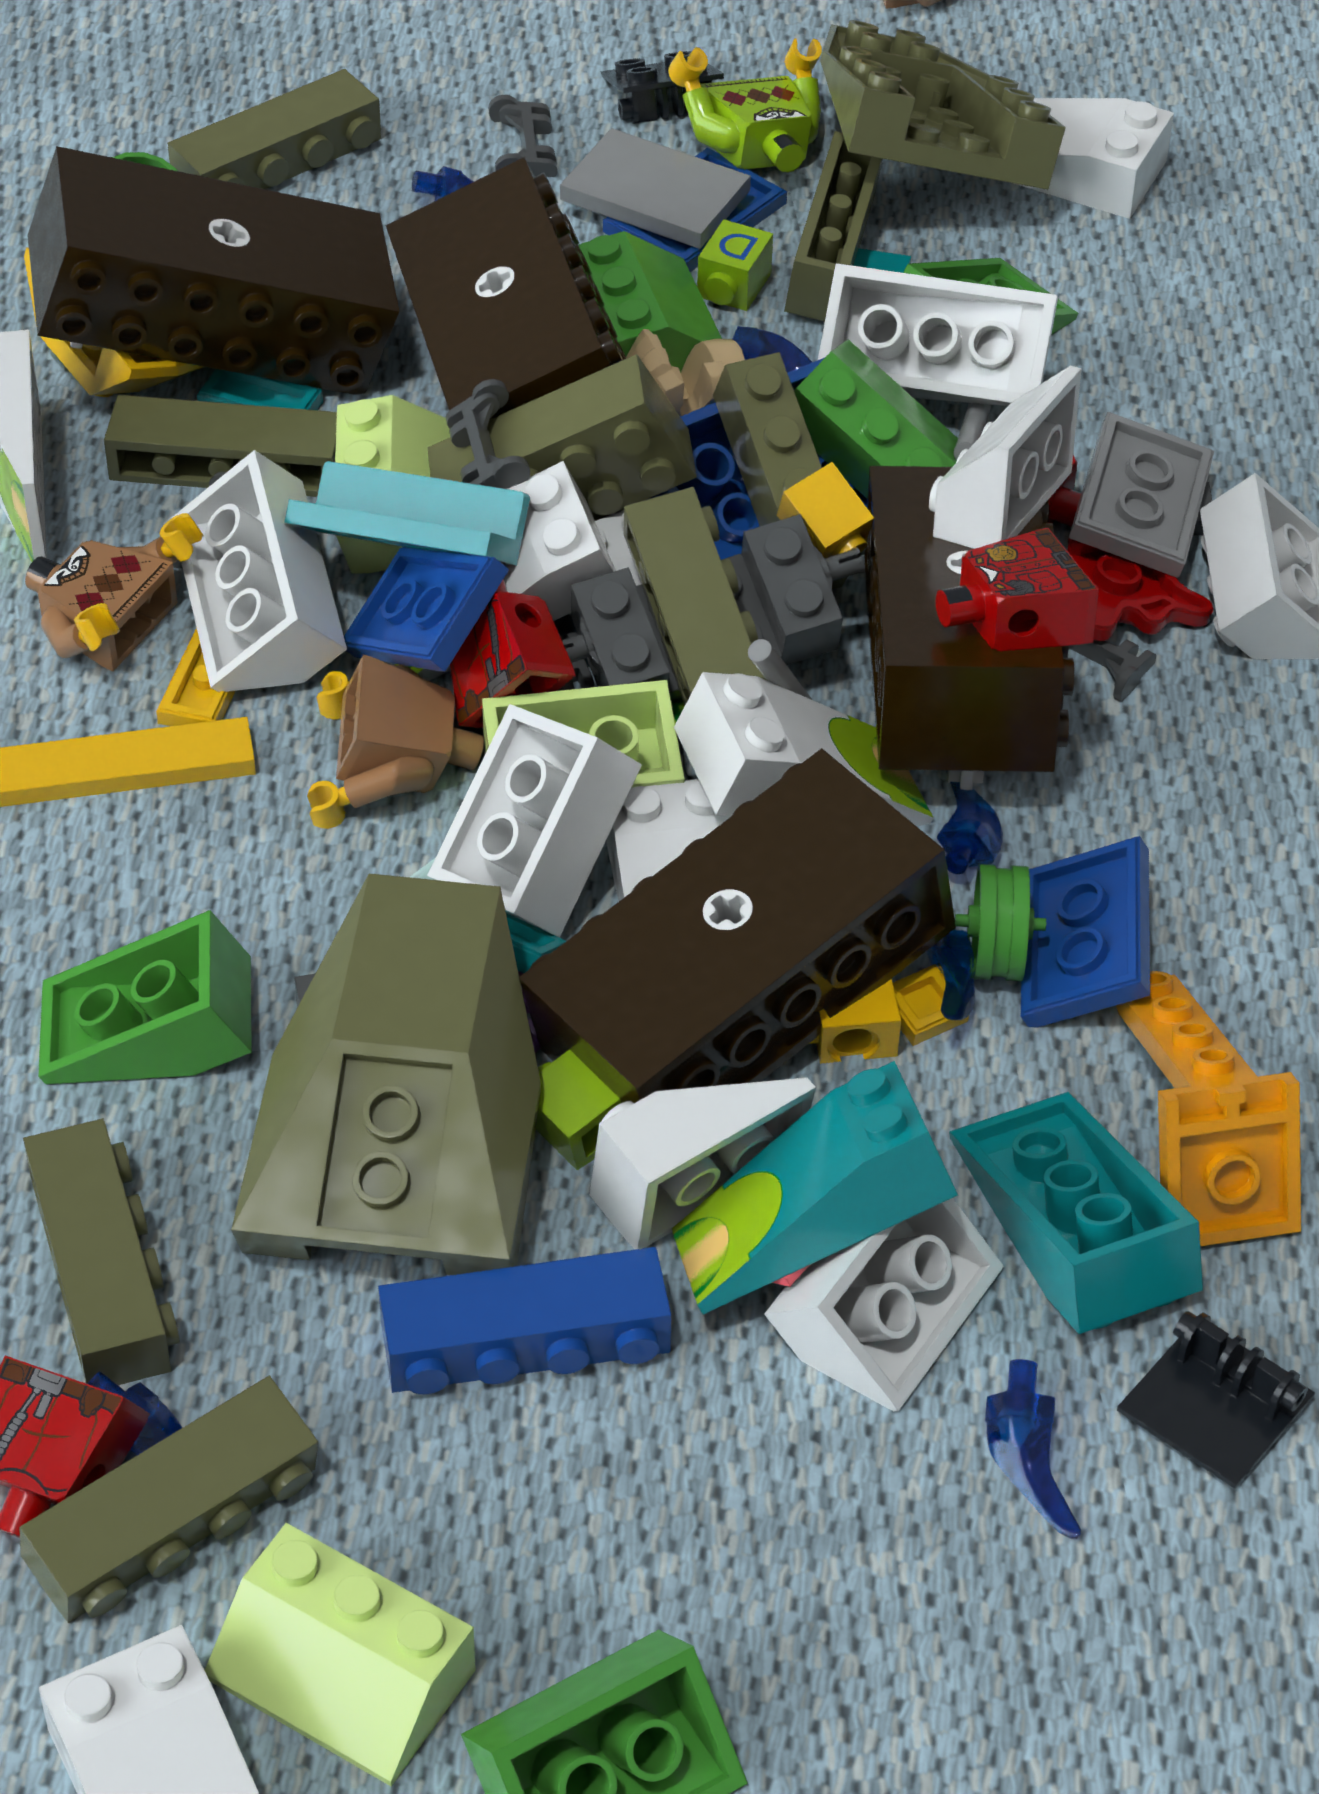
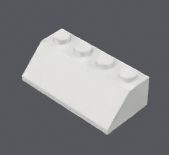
M253 450L173 516L175 517L182 513L189 514L204 535L201 541L192 544L193 553L186 561H181L210 688L217 692L301 684L347 650L317 534L315 531L284 523L289 499L308 502L303 481L256 450Z

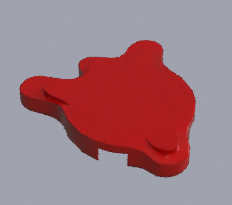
M1068 539L1067 551L1099 589L1093 640H1108L1119 623L1131 624L1143 633L1151 635L1159 633L1170 622H1180L1195 627L1205 626L1209 623L1214 610L1211 601L1188 589L1176 577L1079 541Z

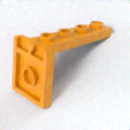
M1150 971V996L1116 1005V1008L1121 1018L1174 1087L1173 1089L1158 1090L1160 1184L1199 1221L1200 1246L1301 1232L1300 1082L1291 1072L1257 1076L1175 974L1170 975L1165 972Z

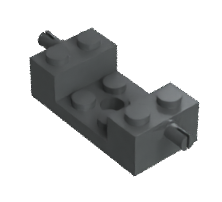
M801 514L743 532L742 553L728 557L735 569L739 592L733 595L739 611L748 610L750 612L758 639L769 641L786 665L838 649L843 617L832 592V582L858 573H865L864 560L862 556L860 557L861 552L858 548H854L853 550L824 558L822 553L813 545ZM629 567L572 584L571 618L578 635L562 640L571 663L587 658L598 687L667 680L671 702L681 699V693L642 585L636 586Z

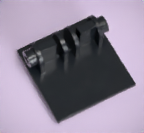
M682 51L687 62L691 51ZM678 52L665 54L664 62L645 65V59H624L615 62V69L600 71L605 80L626 94V98L618 99V112L621 120L631 119L632 124L657 120V108L662 119H667L669 116L667 88H670L672 106L677 117L683 116L684 108L688 115L682 96L686 93V89L675 84L670 79L668 73L669 66ZM710 64L707 65L699 76L700 84L724 79V73Z
M1186 1311L1178 1320L1173 1330V1335L1177 1336L1178 1339L1117 1406V1411L1236 1489L1312 1400L1315 1392L1299 1382L1300 1374L1294 1370L1288 1372L1266 1357L1263 1358L1264 1351L1256 1346L1251 1351L1245 1348L1246 1339L1242 1336L1237 1335L1233 1339L1228 1337L1229 1333L1211 1323V1317L1206 1313L1202 1312L1196 1316L1190 1311Z

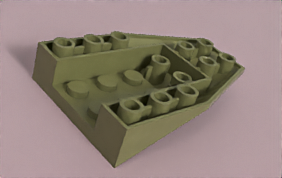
M850 20L848 27L831 24L820 62L848 152L1049 189L1066 127L1050 115V107L1034 102L1035 96L1033 94L1017 89L1019 84L1017 81L1002 76L989 75L941 51L940 48L925 43L926 37L915 32L897 30L895 37L878 34L879 28L877 26L862 21Z
M368 874L272 1055L231 1228L242 1253L310 1260L312 1246L429 1258L442 1260L446 1275L517 1266L541 1094V1081L500 886Z

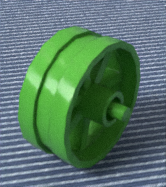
M978 864L974 904L968 906V914H955L956 927H967V937H972L973 979L990 980L991 977H1005L1006 981H1023L1028 940L1033 939L1034 930L1046 931V918H1034V908H1030V875L1028 866L1011 865L1010 868H996L995 864Z

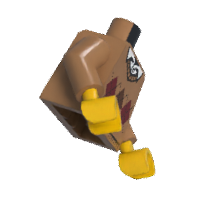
M182 513L171 518L161 528L160 537L145 546L115 547L90 540L82 542L62 564L43 556L33 560L27 570L25 584L27 588L38 593L42 616V630L60 657L71 658L82 653L104 668L114 671L178 603L173 563L177 560H188L193 553L192 544L201 541L204 536L189 514Z
M364 654L350 681L346 674L338 671L329 672L324 676L321 682L323 691L318 693L316 699L321 715L332 720L341 719L336 779L344 781V786L337 788L335 784L329 781H318L312 784L307 797L312 808L309 813L314 826L329 829L340 825L345 819L346 812L344 806L351 804L354 808H359L393 795L413 791L421 793L431 791L446 764L472 771L477 767L483 750L484 737L477 733L453 727L455 696L449 689L423 679L408 666H392Z

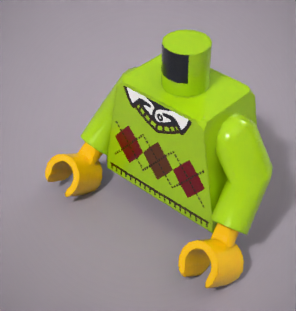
M813 38L808 47L807 56H804L797 49V39L793 40L784 61L788 71L796 75L797 79L793 81L789 76L700 84L699 76L708 65L706 54L702 49L696 47L690 53L686 62L683 52L679 51L671 62L668 73L670 79L675 84L686 89V93L682 96L696 139L716 150L735 167L740 169L776 166L780 171L787 173L797 169L806 159L808 144L816 139L821 119L818 79L812 77V70L822 53L820 42Z

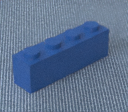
M656 1247L378 1286L381 1327L392 1393L410 1390L416 1394H432L450 1384L478 1380L487 1384H502L520 1374L547 1370L557 1374H571L582 1370L589 1364L621 1360L627 1364H640L653 1359L658 1354L670 1353L672 1315Z

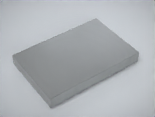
M611 128L560 184V200L701 249L717 230L723 219L726 220L749 193L751 176Z
M1107 412L1098 434L1068 538L1179 578L1186 564L1214 450Z

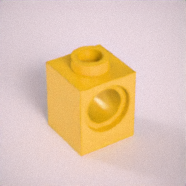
M833 462L783 492L777 517L783 520L801 514L813 545L822 553L824 558L841 554L854 548H858L862 552L867 547L868 543L866 540L874 517Z
M892 979L829 1018L824 1009L819 1011L822 1023L821 1034L809 1044L816 1043L820 1064L841 1062V1056L863 1054L864 1059L898 1056L901 1017Z

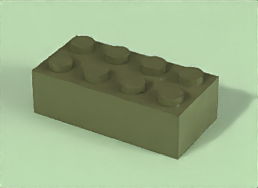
M637 354L492 418L487 425L495 456L499 459L508 456L524 458L530 468V477L564 461L585 497L595 521L623 510L624 506L644 501L697 478L689 429ZM451 437L427 447L430 477L462 482L461 469L475 460L471 444L466 447H456L453 445Z

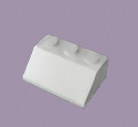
M1070 365L1010 403L994 422L986 424L981 436L969 449L962 450L956 464L944 477L939 476L936 479L929 497V509L935 512L933 537L975 549L1018 536L1072 473L1082 368Z
M1254 473L1200 509L1204 533L1201 536V544L1207 554L1210 571L1207 583L1213 594L1216 616L1213 619L1215 629L1228 646H1237L1252 659H1319V528L1258 474Z
M509 704L427 876L440 881L500 886L507 914L560 938L642 764L598 737Z
M951 1198L812 1263L790 1287L785 1286L764 1315L800 1361L893 1412L899 1411L1001 1272L1004 1265L955 1200Z

